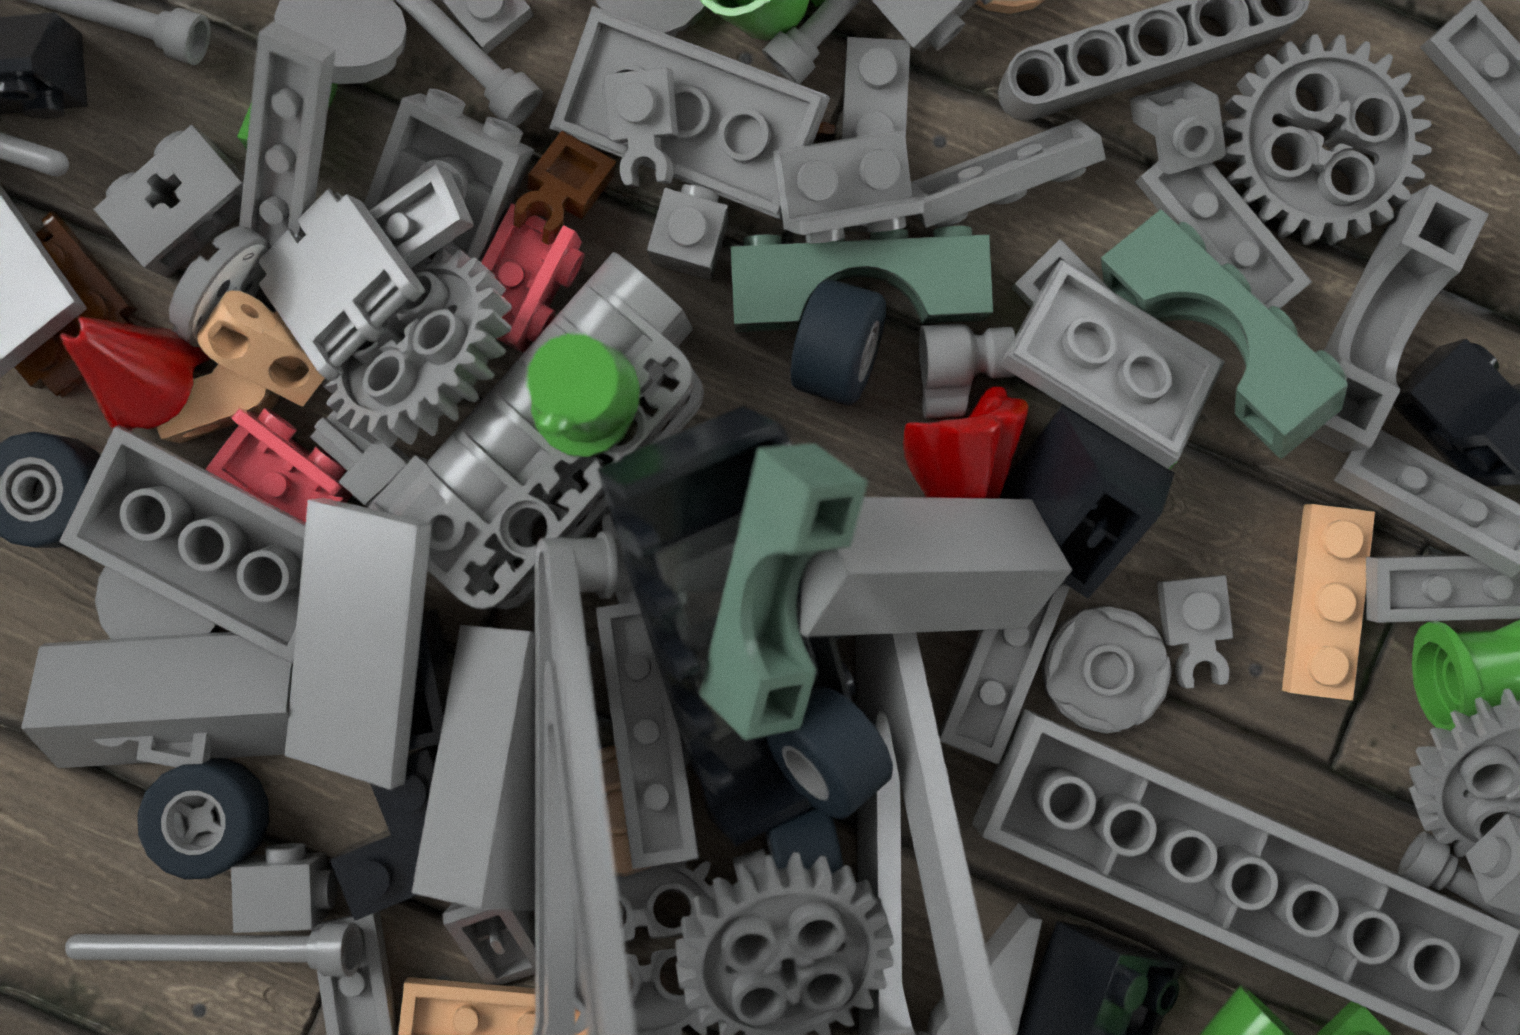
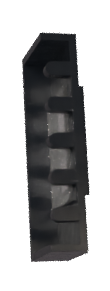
M745 406L620 457L621 460L597 469L626 560L624 562L679 733L684 738L709 819L736 846L813 807L808 798L800 794L781 771L772 755L767 736L745 740L699 695L758 448L791 445L787 433L778 422ZM802 575L798 586L796 607L799 631L801 615ZM801 635L806 652L816 668L811 690L815 687L831 688L852 702L851 696L856 693V686L849 669L841 661L836 640L841 635Z

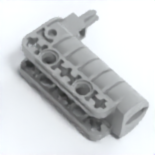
M613 252L429 460L417 455L410 459L395 444L392 447H387L378 439L373 444L369 443L335 418L337 412L334 410L327 418L322 417L314 426L316 431L310 438L347 470L338 482L366 507L432 523L427 570L458 599L470 607L482 609L494 607L515 609L522 607L535 596V554L537 546L532 538V530L535 523L542 517L546 518L548 529L545 538H586L602 520L603 516L610 511L606 495L598 501L605 492L597 469L602 468L606 463L595 456H569L550 446L537 430L531 412L532 401L526 385L528 366L536 351L552 338L567 333L582 334L619 350L633 365L640 384L639 405L646 399L653 410L655 408L659 410L651 418L638 405L633 421H636L638 425L637 433L633 440L623 446L618 447L615 445L608 452L604 453L614 460L612 463L621 460L620 457L679 433L699 410L704 396L702 382L683 353L677 349L693 330V327L683 309L631 263ZM666 378L675 383L679 382L678 387L672 392L664 387L660 388V384ZM689 396L690 399L688 403L682 406L687 401V397ZM668 421H671V423L662 432L661 429L664 427V425ZM584 472L583 476L590 485L586 491L581 493L582 487L576 480ZM561 494L563 497L557 503L569 508V512L554 505V501ZM585 515H587V518L580 525H578L579 521ZM523 558L524 563L516 570L515 566ZM498 584H499L500 586H499L497 592H495L494 589H495V588L498 586Z

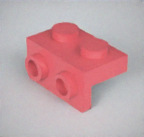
M511 203L481 263L505 286L506 291L502 297L512 307L502 316L512 326L511 331L497 338V340L524 353L531 341L534 342L554 319L556 311L549 306L560 285L568 288L573 283L582 266L585 254L579 251L582 241L577 232L565 225L561 228L555 242L550 245L542 242L543 227L547 222L546 220L534 215L529 217L520 229L514 226L515 204Z
M266 407L260 414L242 408L236 411L231 419L239 424L205 469L306 522L307 502L309 499L327 498L347 503L353 495L338 482L347 470L322 448L316 446L310 453L292 439L297 429L283 417Z

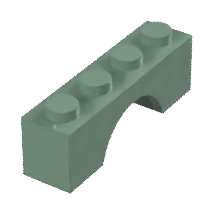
M1160 209L1101 257L1103 282L1120 297L1162 323L1173 320L1201 322L1218 329L1233 341L1239 349L1246 367L1244 375L1236 388L1235 415L1280 459L1285 457L1343 409L1348 383L1345 381L1346 376L1339 363L1323 350L1314 352L1297 336L1298 332L1292 320L1276 306L1265 307L1251 293V287L1247 279L1236 267L1229 263L1221 266L1206 252L1203 239L1188 223L1180 222L1177 225Z
M969 226L940 227L933 230L934 237L909 238L908 230L896 229L871 232L870 240L845 241V238L825 243L782 244L781 236L771 234L743 238L744 246H731L735 332L797 330L809 299L821 282L827 279L840 281L853 277L874 278L898 289L913 305L922 324L985 321L993 313L989 235H972V228Z
M815 443L758 448L699 695L745 740L801 728L816 668L806 652L798 627L796 607L799 581L805 566L815 553L851 546L868 481Z

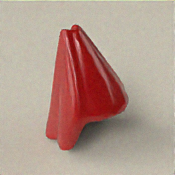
M78 317L81 325L80 335L74 337L68 334H61V340L66 350L80 370L112 430L115 426L125 427L132 432L135 428L151 429L167 423L177 416L191 394L194 385L193 371L195 366L211 359L201 347H193L169 328H147L114 321Z
M992 387L985 391L975 409L966 419L943 420L933 423L911 422L905 424L904 457L910 472L924 495L929 498H1000L1028 415V403L1023 399L1008 397L1004 387Z

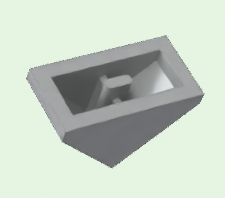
M452 902L443 913L444 926L485 984L503 985L535 974V919L532 911L479 909Z

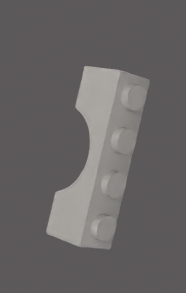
M1431 184L1411 194L1412 196L1408 202L1395 208L1393 212L1394 218L1388 222L1324 349L1342 367L1348 387L1343 409L1310 436L1342 453L1372 447L1401 390L1396 382L1397 368L1413 329L1437 294L1449 281L1460 273L1489 215Z

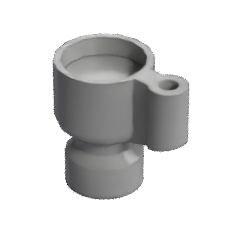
M964 324L921 326L919 333V364L923 384L922 408L925 419L963 417L968 405L972 380L978 373H985L989 378L1015 376V374L1000 366L1015 338V333L1011 326L988 328L982 335L974 334Z

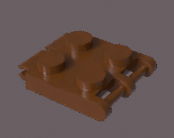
M51 211L41 219L44 227L36 232L35 235L87 309L14 368L30 387L43 389L47 386L57 397L60 395L64 398L85 379L61 340V334L78 337L81 331L78 317L134 325L128 317L137 308L67 224Z

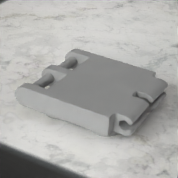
M328 188L297 220L306 235L303 237L299 232L294 235V232L288 229L258 260L260 266L267 274L258 284L316 370L325 379L334 382L344 372L342 364L366 340L375 342L384 333L381 325L407 299L416 301L425 292V289L363 202L347 194L344 197L338 192L333 194V191Z

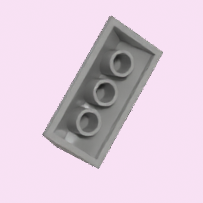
M115 426L59 542L293 664L306 522L125 427Z
M864 497L851 546L818 551L811 557L803 570L800 635L833 636L1027 628L1072 569L1032 499Z
M460 625L412 893L479 909L535 911L534 632ZM587 646L588 661L591 646Z
M232 632L44 643L38 650L21 729L57 768L150 763L136 760L139 742L127 740L119 746L107 747L93 741L94 739L153 736L156 744L192 742L194 733L208 734L211 745L210 758L285 754L293 664Z

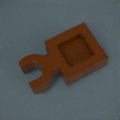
M561 131L529 172L527 189L531 191L523 194L517 200L514 209L513 225L520 229L529 217L534 215L543 216L548 221L543 227L542 242L547 245L554 243L563 227L564 212L567 211L582 220L614 177L616 161L568 133Z

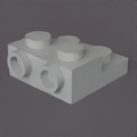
M430 88L427 95L419 93L403 97L364 205L369 211L437 164L451 172L474 223L473 227L442 248L451 256L458 250H462L471 259L476 257L481 262L494 238L503 212L509 209L511 203H514L534 149L520 143L523 132L506 121L487 117L485 123L482 124L462 114L466 104L461 99L447 92Z

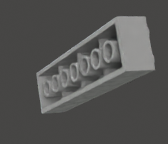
M1022 708L1001 761L999 765L997 764L972 821L973 826L980 835L990 841L1427 1035L1477 1034L1520 934L1519 929L1483 911L1431 888L1424 887L1395 872L1025 708Z

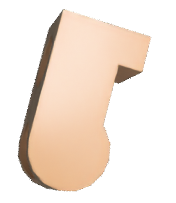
M231 290L226 292L197 333V341L200 347L212 360L301 407L306 404L325 379L316 370L278 312L270 311L261 301L242 291Z
M218 364L213 373L194 379L191 394L183 409L167 423L157 426V430L161 440L183 443L237 424L231 418L239 408L259 414L265 407L271 410L279 401L280 395Z

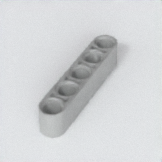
M1173 0L1022 50L1012 59L1000 81L998 88L999 103L1004 112L1014 119L1021 121L1036 120L1251 50L1280 38L1301 18L1308 9L1310 0H1275L1281 8V17L1273 16L1266 12L1261 4V0ZM1206 15L1217 20L1222 27L1223 36L1216 37L1204 31L1200 24L1199 16ZM1150 35L1155 37L1161 43L1164 55L1156 57L1147 54L1142 50L1138 36ZM1090 54L1098 58L1104 66V75L1091 76L1081 70L1077 56ZM1025 73L1036 75L1044 84L1045 94L1041 96L1025 94L1020 90L1016 76Z

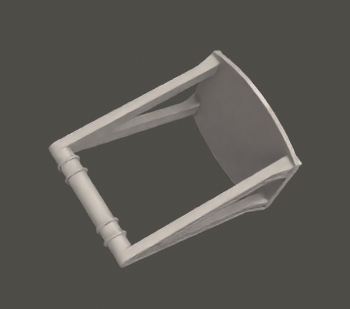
M610 531L599 532L596 538H540L535 554V1025L532 1035H575V919L588 1024L587 1035H635L580 592H596L600 599L611 598L614 592H634L624 562L626 558L620 539L614 538ZM736 540L670 569L676 591H724ZM912 632L856 635V706L867 716L880 733L888 747L893 762L891 780L857 809L858 882L867 880L870 883L874 898L881 899L895 944L889 946L894 960V967L882 969L887 987L881 990L869 989L873 1007L871 1010L859 1008L858 1035H917L912 1028L902 985L900 782L952 1035H1015L992 981L917 634Z

